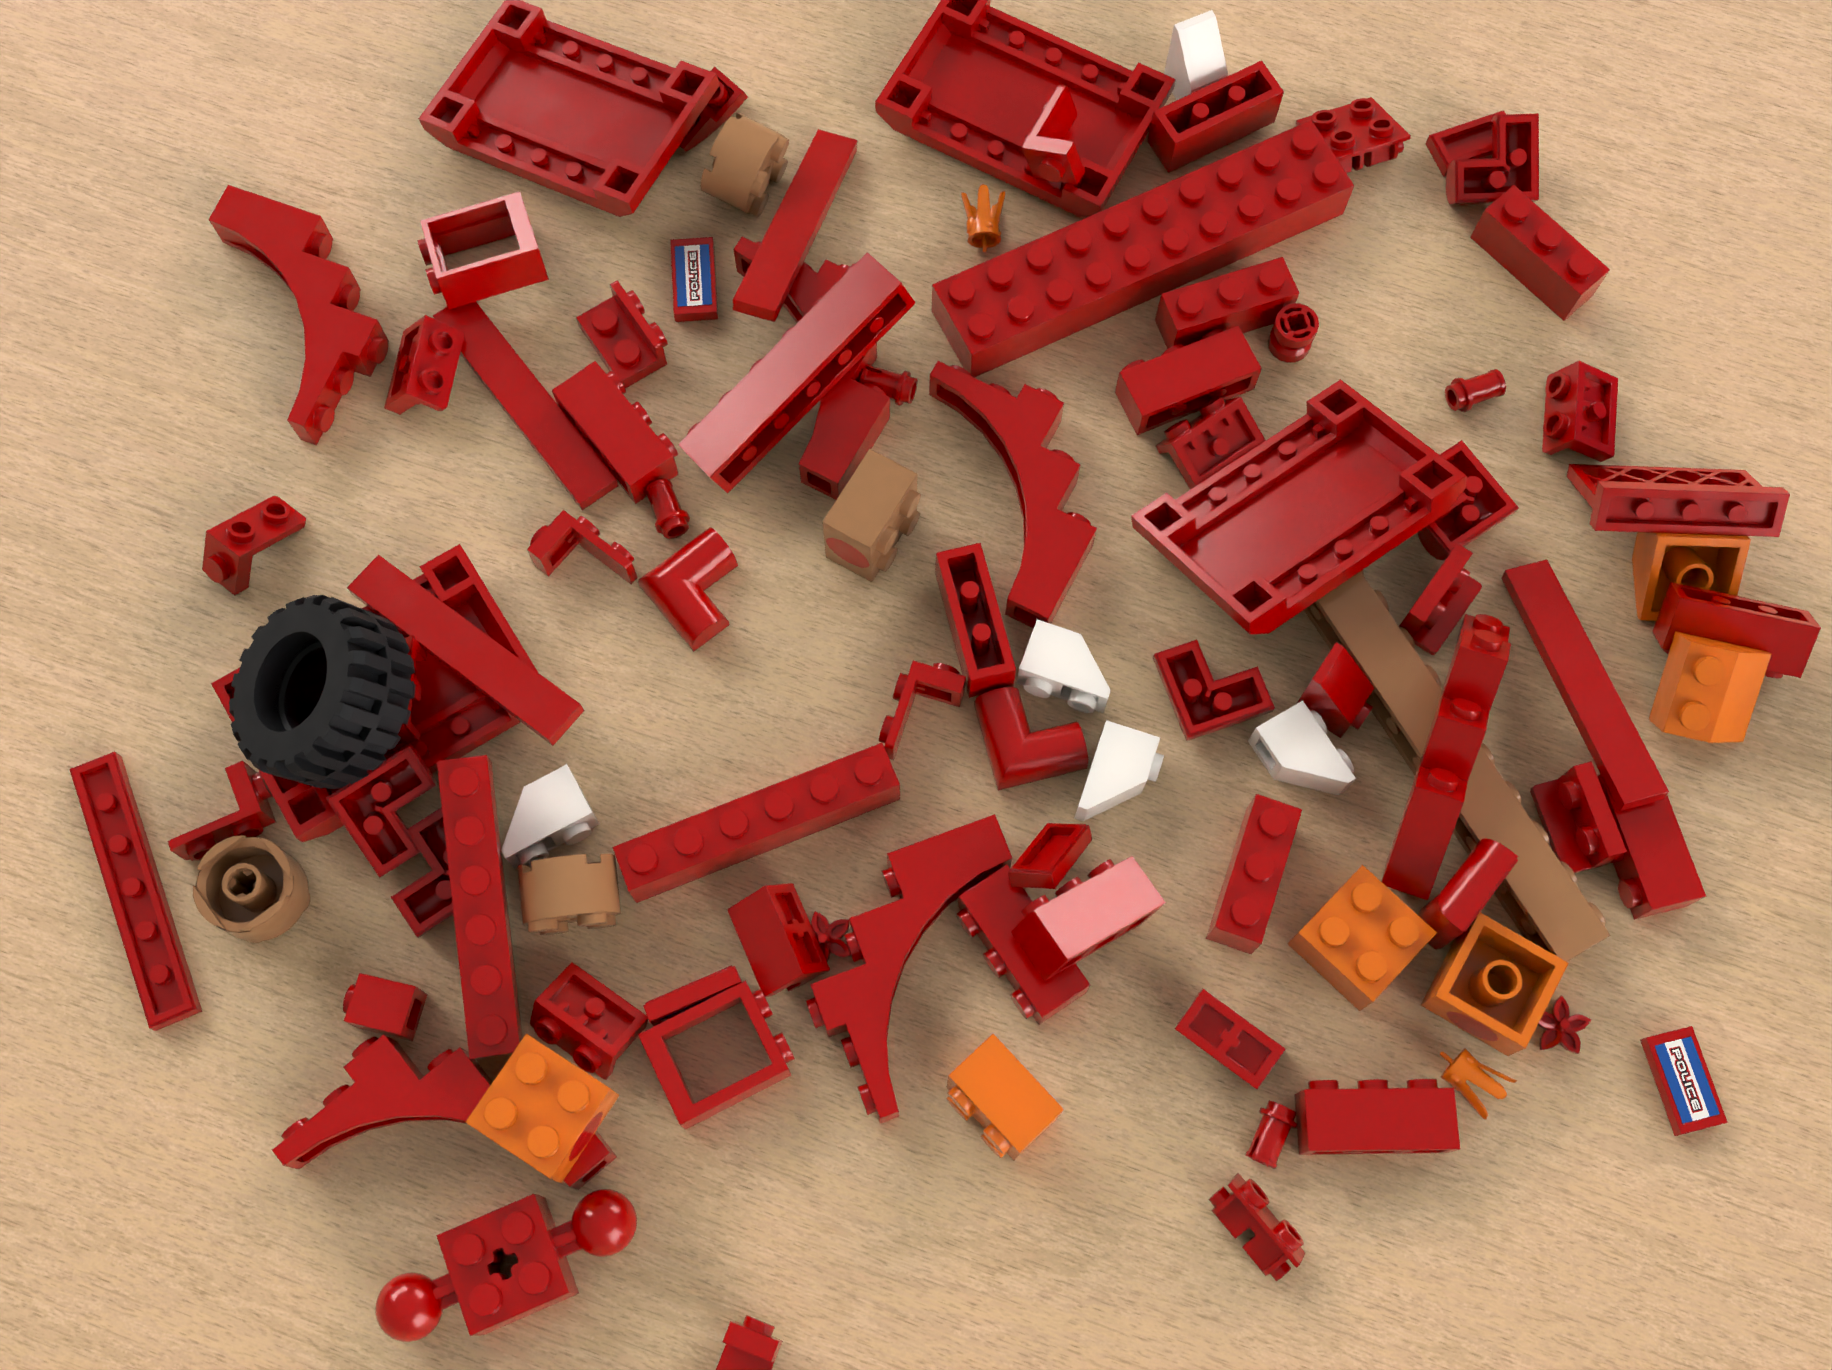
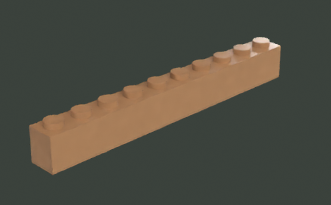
M1362 570L1304 609L1329 649L1331 650L1336 642L1345 647L1371 682L1374 689L1366 702L1373 706L1372 713L1416 776L1443 691L1441 689V681L1436 671L1430 665L1423 663L1415 651V644L1410 633L1405 628L1397 625L1389 613V605L1380 591L1373 590L1364 577V570ZM1482 743L1467 783L1464 804L1453 833L1468 855L1480 839L1487 838L1501 843L1519 856L1517 858L1518 862L1494 894L1524 938L1567 962L1611 936L1605 928V918L1597 906L1587 902L1577 887V878L1573 870L1565 862L1559 861L1549 846V837L1546 831L1538 822L1530 819L1521 805L1522 799L1513 784L1504 781L1494 766L1495 761L1491 751Z

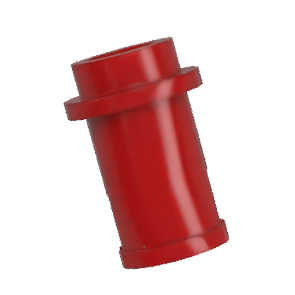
M866 364L859 383L863 385L865 383L876 385L885 392L886 396L894 399L896 405L901 406L904 402L912 403L917 390L918 380L911 377L909 371L899 374Z
M1497 369L1466 380L1459 377L1452 380L1451 385H1448L1445 389L1447 404L1454 411L1467 412L1472 409L1474 404L1493 397L1503 396L1506 392L1505 379Z
M659 479L648 484L645 487L644 493L657 519L655 523L657 532L663 534L667 539L677 538L688 531L690 516L687 511L681 509L671 481L669 479Z
M1269 1100L1266 1109L1261 1107L1259 1113L1263 1116L1245 1156L1267 1167L1276 1169V1163L1290 1129L1297 1128L1298 1124L1294 1122L1297 1112Z

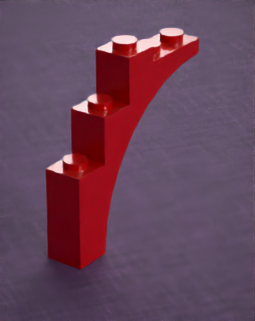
M228 185L208 220L223 243L253 256L275 272L293 292L297 300L304 326L305 362L300 390L287 421L300 440L317 445L323 432L325 433L331 428L335 409L342 395H346L350 391L354 381V372L371 377L377 364H381L387 355L389 340L377 319L353 311L358 305L361 289L349 267L326 260L332 249L333 237L320 215Z
M743 236L733 251L737 272L745 276L761 242L755 243ZM825 260L819 271L815 272L811 266L803 262L783 307L788 310L795 322L798 323L812 309L815 301L822 295H825L844 276L850 266L844 264L837 265L829 260ZM877 343L820 400L813 435L799 462L801 483L835 500L841 494L868 450L872 449L890 419V397L886 396L885 392L871 383L863 385L859 383L865 365L871 364L873 366L877 359Z
M937 361L930 373L929 395L957 411L983 434L1002 459L1016 489L1023 518L1024 550L1020 569L1007 598L1005 615L1033 629L1037 619L1051 624L1092 549L1097 528L1092 526L1090 521L1084 516L1075 512L1065 513L1062 511L1077 484L1081 466L1066 452L1058 449H1047L1061 423L1064 402L1058 400L1056 395L1049 390L1043 388L1035 389L1024 384L1016 398L1004 387L994 383L986 384L972 377L966 369L960 366H948Z
M1468 614L1464 616L1434 720L1386 861L1381 881L1386 887L1425 900L1429 899L1464 804L1467 783L1487 730L1493 701L1509 660L1511 643H1508L1510 627L1504 626L1499 619L1486 614H1477L1475 617Z
M995 814L887 853L889 868L882 870V875L891 898L899 895L900 900L849 918L852 932L844 935L853 962L863 960L864 964L810 984L814 998L806 1000V1004L815 1029L825 1026L828 1037L845 1031L848 1032L849 1037L841 1039L850 1068L860 1065L866 1084L858 1086L867 1115L877 1112L880 1123L899 1117V1110L889 1075L887 1037L892 1001L907 961L923 934L948 906L959 899L961 894L1005 865H1008L1009 868L1011 867L1012 855Z
M385 1034L380 1038L374 1036L361 1043L352 1052L354 1059L343 1067L355 1083L350 1087L348 1084L338 1087L323 1100L322 1103L325 1107L310 1119L304 1117L290 1125L281 1135L283 1141L274 1147L272 1151L283 1166L300 1169L331 1147L369 1130L410 1121H452L467 1124L465 1123L493 1081L475 1058L469 1059V1052L461 1047L454 1052L452 1049H448L435 1057L427 1066L429 1072L423 1076L396 1040ZM597 1131L563 1180L570 1188L579 1190L617 1158Z

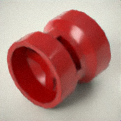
M1294 303L1284 306L1277 313L1268 338V348L1274 357L1286 363L1298 362L1304 359L1309 353L1319 328L1318 316L1314 310L1306 305Z

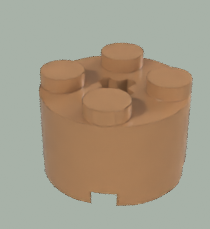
M736 113V118L731 116L726 121L711 148L709 155L714 157L713 169L710 171L704 168L700 185L701 191L747 214L751 213L759 217L769 198V194L765 190L771 181L778 183L786 170L788 160L783 157L787 151L789 139L740 113Z
M244 835L229 837L214 845L202 857L197 867L199 873L196 886L193 885V899L200 914L214 926L238 939L250 943H261L287 932L298 921L310 904L308 880L302 866L291 855L268 839L246 837ZM253 883H255V884L253 885V886H254V889H253V891H251V889H250L249 887H250Z
M586 854L534 860L531 861V867L524 864L517 866L522 922L524 926H528L529 933L539 932L540 935L569 932L568 923L577 922V926H587V929L616 926L615 916L621 914L615 855L600 854V861L587 863Z

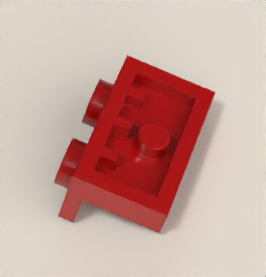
M617 280L610 284L613 297L576 317L578 326L609 371H613L626 389L667 365L663 347L667 346L668 343L660 327L655 322L649 325L642 314L645 313V310L635 292L631 290L626 293Z
M424 315L404 330L384 408L399 415L414 405L419 404L437 411L445 410L448 407L464 333L427 315Z
M1580 360L1550 374L1547 377L1545 388L1542 452L1553 455L1569 448L1599 462L1614 457L1618 378Z
M1222 396L1211 399L1198 409L1201 413L1200 416L1191 422L1184 419L1175 423L1164 431L1167 438L1155 446L1159 454L1169 452L1190 490L1266 441L1241 397L1224 400Z
M1458 543L1399 625V627L1405 628L1410 633L1416 646L1430 655H1435L1482 589L1481 583L1470 577L1471 572L1463 568L1473 553Z
M1592 761L1575 765L1560 778L1536 784L1530 789L1542 825L1549 837L1552 851L1559 861L1565 862L1574 873L1607 865L1627 852Z
M573 962L535 999L530 1019V1025L534 1028L535 1033L540 1039L551 1045L556 1044L571 1055L575 1063L582 1070L588 1073H595L604 1080H607L613 1073L616 1060L638 1037V1034L646 1028L648 1023L647 1015Z

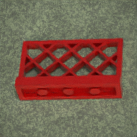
M1569 464L1567 478L1592 508L1589 524L1595 531L1779 537L1790 493L1783 487H1763L1746 470Z

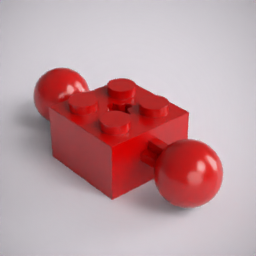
M611 1189L596 1190L587 1194L579 1201L570 1221L555 1226L546 1198L532 1194L436 1236L449 1273L434 1280L424 1274L415 1272L400 1274L392 1278L378 1295L375 1307L377 1322L383 1332L392 1339L412 1342L426 1337L436 1328L442 1317L443 1309L459 1303L469 1335L481 1336L577 1295L579 1291L566 1256L583 1249L591 1255L607 1257L625 1249L633 1239L637 1228V1215L634 1206L625 1195ZM504 1254L517 1256L518 1263L511 1267L512 1276L510 1278L507 1274L500 1272L499 1265Z

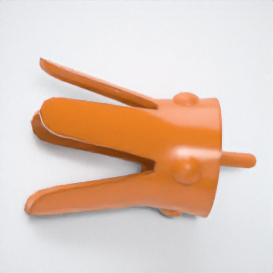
M985 184L980 185L978 189L977 210L973 205H970L967 194L961 193L968 219L966 222L968 243L971 246L983 248V252H986L987 248L994 247L1001 242L999 222L1006 192L1002 191L1000 193L997 204L993 205L990 209L989 189Z
M1466 1048L1454 1060L1446 1053L1440 1052V1056L1450 1063L1440 1078L1461 1092L1477 1113L1485 1120L1488 1117L1487 1110L1466 1081L1468 1080L1497 1099L1506 1098V1090L1482 1069L1509 1082H1517V1080L1481 1064Z

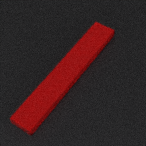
M817 130L733 298V311L772 322L776 321L857 152L858 140Z
M477 302L448 309L447 306L433 315L434 319L464 333L460 352L461 356L582 511L619 486L617 479Z
M379 554L347 587L354 597L381 617L392 622L407 637L414 635L423 649L552 746L585 711L579 702Z
M1548 560L1505 570L1501 579L1619 811L1665 799L1669 790Z
M114 751L69 769L149 1029L157 1031L203 1012L122 756Z

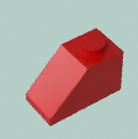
M1336 642L1297 703L1303 700L1310 711L1314 710L1321 716L1327 730L1341 738L1350 726L1358 730L1369 715L1373 706L1368 704L1366 700L1374 687L1345 647Z

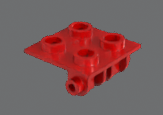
M1372 97L1356 99L1350 104L1331 110H1320L1311 116L1296 120L1297 125L1312 120L1346 173L1352 172V168L1358 171L1363 168V165L1371 167L1374 164L1396 159L1398 153H1402L1404 150L1403 141L1411 139V135Z

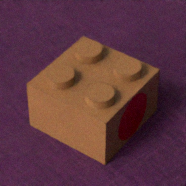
M869 449L822 521L826 558L870 582H873L880 570L886 572L897 555L898 548L895 545L902 534L909 536L920 518V512L917 511V505L921 494L917 492L918 474Z

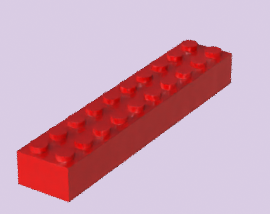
M1312 120L932 284L931 311L961 365L975 378L1158 297L1162 293L1176 289L1342 215L1353 191L1354 184Z

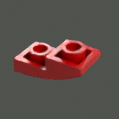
M715 66L711 72L717 74L720 86L679 145L686 152L716 131L748 98L742 89Z

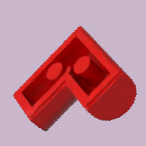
M1539 113L1495 115L1492 118V158L1457 159L1449 164L1445 185L1449 204L1493 203L1513 185L1533 202L1539 200Z
M1462 440L1440 455L1467 475L1466 488L1447 513L1417 532L1420 542L1426 551L1437 560L1442 561L1448 557L1457 543L1463 547L1519 509Z
M709 527L638 580V584L694 652L730 625L727 618L704 591L736 568L738 563L724 539L716 530Z
M1197 639L1153 655V660L1186 741L1271 713L1275 709L1258 666L1214 681Z
M1003 687L981 694L975 699L974 707L997 790L1088 768L1087 746L1082 729L1077 721L1031 732L1018 688Z
M410 744L387 758L377 769L368 770V776L353 784L339 788L326 796L325 799L379 878L420 853V850L406 831L408 828L396 811L435 787L437 783L425 761Z
M442 807L406 830L432 870L391 896V899L417 938L453 916Z
M1487 838L1480 839L1441 893L1420 909L1418 916L1437 932L1427 944L1435 950L1441 949L1466 932L1518 862L1517 858L1519 856L1499 842Z

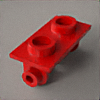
M1237 1173L1227 1185L1232 1190L1231 1193L1223 1186L1208 1199L1214 1206L1211 1211L1235 1239L1248 1228L1254 1232L1255 1236L1246 1242L1242 1248L1265 1276L1271 1274L1278 1281L1291 1269L1286 1262L1288 1259L1296 1268L1301 1264L1305 1255L1304 1250L1301 1248L1304 1242L1297 1230L1287 1220L1283 1219L1279 1222L1268 1209L1267 1205L1270 1202L1261 1187L1252 1179L1245 1181Z

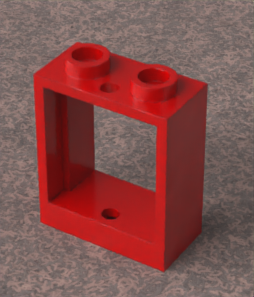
M520 191L420 220L425 238L417 240L426 266L433 265V267L425 269L434 295L442 293L448 309L549 280ZM516 235L520 247L518 250L451 270L448 269L446 255Z
M746 980L638 1034L680 1126L685 1130L791 1076L786 1063L795 1058L782 1032L775 1036L772 1035L765 1021L766 1018L773 1015L761 989L751 992ZM743 1002L772 1064L695 1103L666 1040Z

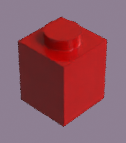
M359 973L356 985H350L344 997L343 1012L346 1013L344 1022L358 1029L413 1042L428 994L413 985Z

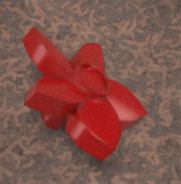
M815 911L812 916L811 926L826 961L828 962L831 953L839 957H850L851 954L847 944L841 940L848 932L850 926L849 919H840L829 923L825 916Z
M1561 995L1553 1004L1552 1014L1544 1012L1538 1023V1026L1548 1029L1540 1037V1050L1553 1048L1560 1043L1567 1051L1579 1054L1581 1041L1575 1032L1585 1029L1591 1019L1582 1014L1569 1016V1006Z

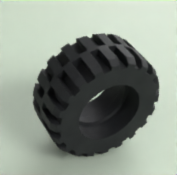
M312 595L286 604V609H278L267 617L269 622L266 626H259L251 636L254 641L249 649L244 648L239 659L242 664L239 673H234L231 685L235 689L234 698L229 701V712L235 719L231 723L232 732L236 740L240 741L237 745L246 759L250 760L253 766L260 771L321 789L342 788L368 776V769H377L386 760L384 754L388 749H395L401 739L398 733L402 725L408 723L411 711L408 710L409 701L415 696L416 685L411 681V675L415 673L414 661L411 655L407 654L410 649L403 635L399 633L397 627L392 622L380 617V615L325 595Z

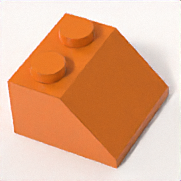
M1637 532L1632 554L1636 610L1639 620H1657L1670 582L1737 596L1751 539L1748 536Z
M1675 631L1649 720L1662 732L1708 743L1743 742L1771 653Z

